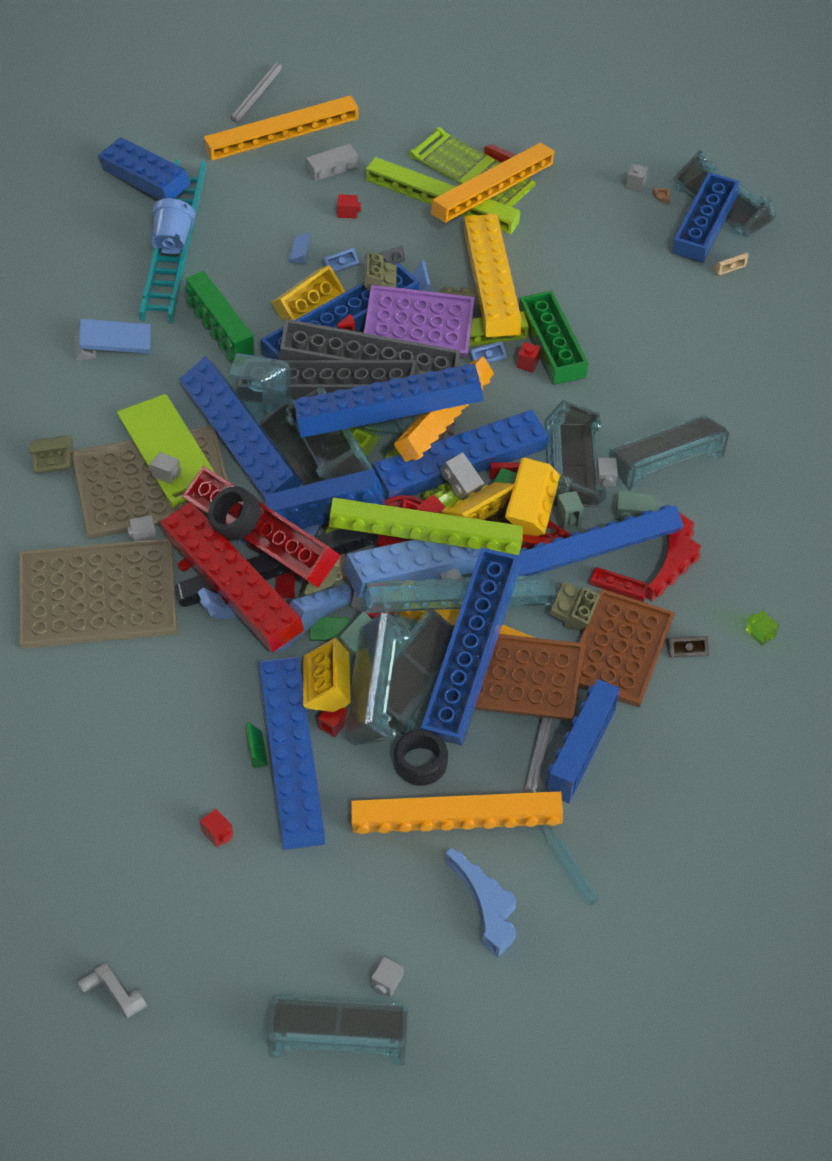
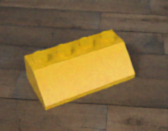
M327 265L300 281L273 300L271 304L279 317L284 321L285 319L296 320L345 293V290L331 266Z
M525 457L521 458L505 517L513 525L523 526V534L533 536L545 534L560 479L559 473L550 464Z
M494 482L489 486L485 485L479 492L471 493L465 500L460 499L451 508L446 507L441 514L485 520L504 509L511 497L514 484Z
M334 638L303 655V706L307 709L335 712L350 704L349 652L337 638Z

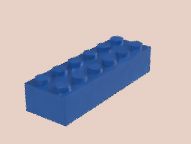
M122 137L115 140L98 155L104 171L159 200L166 198L174 199L191 185L186 169Z
M710 172L707 174L674 238L672 253L700 262L705 261L738 196L740 181Z
M369 469L265 495V506L299 528L305 529L329 523L333 498L385 505V491L374 470Z
M597 679L594 686L591 685L589 687L587 701H582L579 708L580 714L574 717L571 724L572 730L571 732L567 731L563 743L565 744L563 748L559 747L557 750L555 764L551 763L548 768L547 775L549 776L545 783L548 786L547 792L561 791L562 801L570 804L612 719L617 706L619 687Z

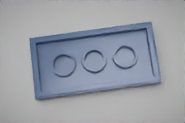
M80 319L79 349L150 354L151 324Z

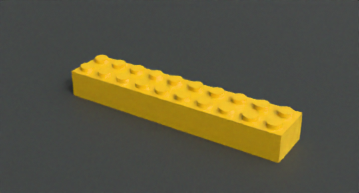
M497 214L464 216V235L486 337L521 335V315Z

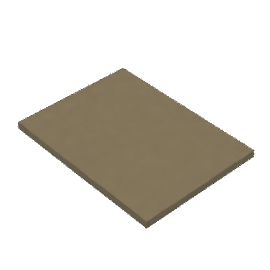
M211 425L189 429L215 473L229 482L214 427ZM133 440L73 450V454H71L88 539L128 532L127 527H131L129 519L152 515L154 527L160 526V521L190 502L186 501L178 504V507L171 508L165 494L156 479L152 477L149 467ZM185 492L174 495V497L183 495ZM198 508L205 517H208L206 512Z
M168 539L19 551L20 649L178 634L173 545Z

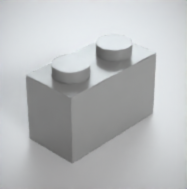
M463 452L447 461L440 468L442 476L448 480L453 492L460 499L475 492L484 484Z

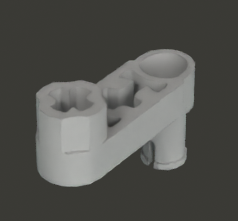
M106 963L101 964L93 969V973L77 981L83 994L100 983L104 984L126 1019L147 1007L137 989L127 995Z

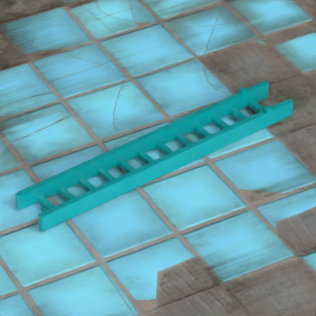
M175 159L174 164L180 166V161ZM203 161L199 176H188L190 182L197 183L196 188H186L182 192L194 194V198H174L192 205L196 212V217L207 172L206 162ZM195 221L189 230L185 249L180 250L182 251L180 257L160 256L162 248L158 246L157 250L154 248L139 311L141 321H145L147 310L168 312V321L173 323ZM159 262L179 263L178 269L157 267ZM156 274L176 275L175 281L155 280ZM153 286L173 287V292H152ZM150 298L171 299L169 306L149 304Z

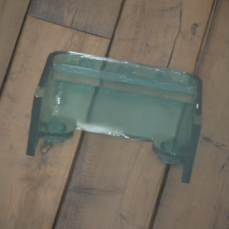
M236 353L229 377L246 379L249 388L253 391L262 392L263 403L242 400L261 427H266L288 414L292 406L289 364L283 360Z

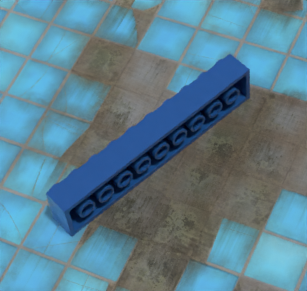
M399 263L395 264L397 265L396 288L419 290L420 282ZM363 282L294 321L337 328V324L352 314L355 321V332L365 328L370 291L366 289ZM284 326L261 338V353L268 360L279 359Z
M203 357L179 378L264 498L267 494L296 488L303 484L302 480L227 379L209 358Z
M464 364L460 367H449L440 371H429L425 374L410 375L401 379L394 378L386 382H374L371 385L355 386L351 389H340L331 393H320L316 396L301 397L294 400L301 438L484 401L481 382L475 364Z
M529 410L431 443V448L423 452V456L416 461L412 459L405 462L401 454L374 462L371 469L374 470L385 491V500L400 495L413 496L448 482L442 476L440 468L447 461L462 452L476 472L479 473L490 469V462H511L545 450L550 437L534 411Z
M481 547L421 726L422 731L433 732L442 738L443 741L463 746L521 569L519 556Z
M299 658L259 662L283 850L325 845V833L307 710L303 706V683Z

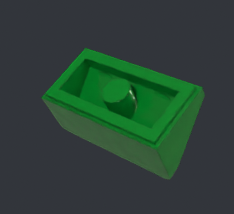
M321 617L310 628V641H330L336 638L349 624V617Z
M247 723L246 731L252 767L268 766L263 733L251 723Z

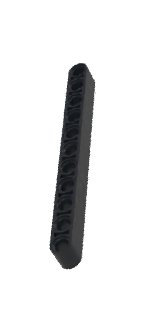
M337 529L315 537L339 555L370 546L379 540L378 534L347 529ZM267 553L247 559L265 580L292 572L291 569ZM201 575L182 581L175 586V592L182 607L201 603L198 591L203 587L214 593L217 592Z

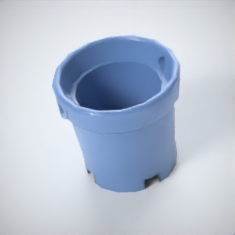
M166 198L156 201L152 206L153 233L151 244L156 250L157 246L162 248V253L179 254L181 249H185V243L189 230L194 224L196 212L192 206L179 199Z

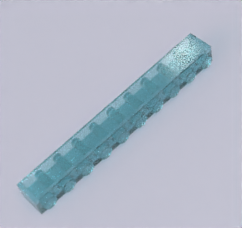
M552 575L518 576L508 607L551 605L557 595ZM471 577L463 579L446 578L435 580L431 578L427 580L410 579L407 581L367 582L362 592L366 613L461 609Z

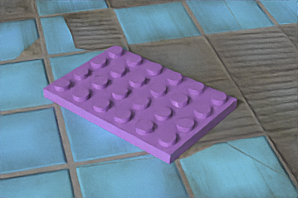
M371 285L364 333L460 350L459 357H467L474 297Z

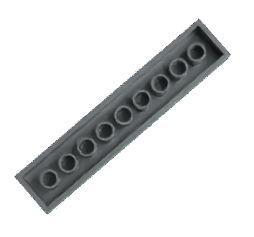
M285 319L278 360H417L420 374H425L429 371L435 372L449 367H458L460 350Z
M245 360L237 388L242 401H294L301 397L316 396L320 393H331L340 389L346 390L355 386L371 385L374 382L381 383L394 378L401 379L410 375H420L417 360Z

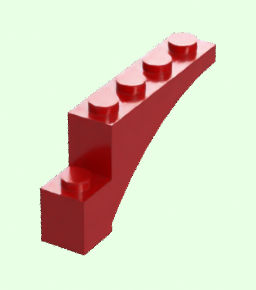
M680 512L684 527L681 531L666 535L668 549L666 560L656 578L647 587L646 598L651 602L656 597H660L666 587L672 586L680 574H685L692 563L695 564L701 556L699 554L701 545L691 539L694 534L693 528L695 523Z

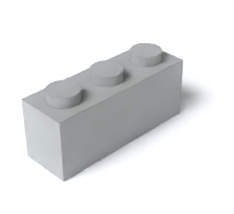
M349 143L306 157L307 171L316 182L358 168V154Z

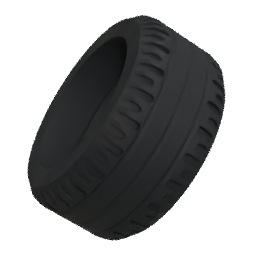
M231 486L223 489L214 497L208 511V518L212 528L224 537L234 540L240 539L251 533L257 526L261 515V507L257 498L246 489ZM243 501V509L240 516L234 522L226 525V517L229 510L235 504Z
M416 730L402 736L397 742L394 749V766L398 775L406 782L417 786L429 785L438 781L446 771L448 749L442 738L437 736V734L427 730ZM422 748L433 752L438 759L430 766L415 767L409 764L404 756L411 750Z

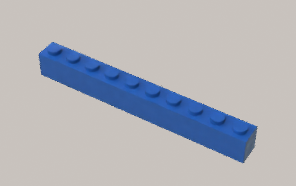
M670 505L660 507L659 511L653 512L648 510L641 513L642 516L639 517L634 515L628 516L622 522L612 521L602 528L595 526L588 529L586 533L581 534L579 531L570 534V537L563 539V537L555 538L552 540V543L546 545L542 542L534 545V548L529 550L522 548L519 555H517L521 562V569L517 580L681 531L684 526L677 506L670 507Z

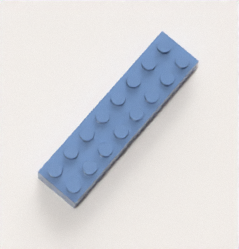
M411 540L349 553L346 556L343 570L358 598L437 581L439 580L440 573L455 568L458 569L461 575L473 573L480 549Z

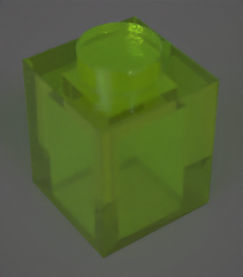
M762 610L748 618L746 631L763 646L776 636L779 624Z

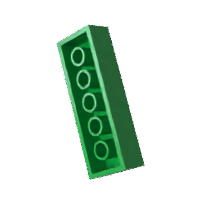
M201 271L186 277L185 290L188 296L186 298L188 306L194 309L196 317L202 320L204 328L210 331L211 337L218 342L221 351H225L228 360L233 362L236 367L242 366L245 360H255L253 334L206 272Z
M553 291L520 297L519 310L520 312L524 311L529 326L528 333L534 345L541 347L540 358L553 385L586 378L588 361Z

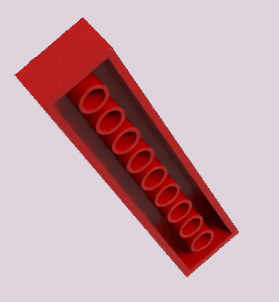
M203 465L182 497L209 514L208 511L214 497L223 489L231 486L234 487V485ZM243 501L235 504L229 510L226 517V525L234 522L240 516L243 509ZM259 502L261 515L258 524L251 533L243 538L319 588L341 555Z
M189 502L160 521L166 538L272 653L304 631L300 616L223 535L212 528L209 520L192 502Z

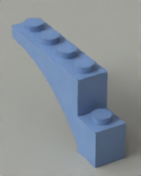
M343 584L293 599L290 607L300 616L304 631L275 652L291 648V645L316 624L321 617H325L333 611L352 603L355 591L349 585Z
M450 848L446 852L445 863L465 883L477 904L484 930L482 945L499 958L516 938L515 927L509 921H505V919L515 910L517 899H515L512 892L509 890L505 891L500 887L494 878L485 875L478 865L470 863L463 853L456 852L453 848Z

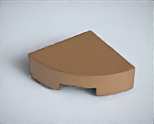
M654 188V197L662 203L670 204V189Z

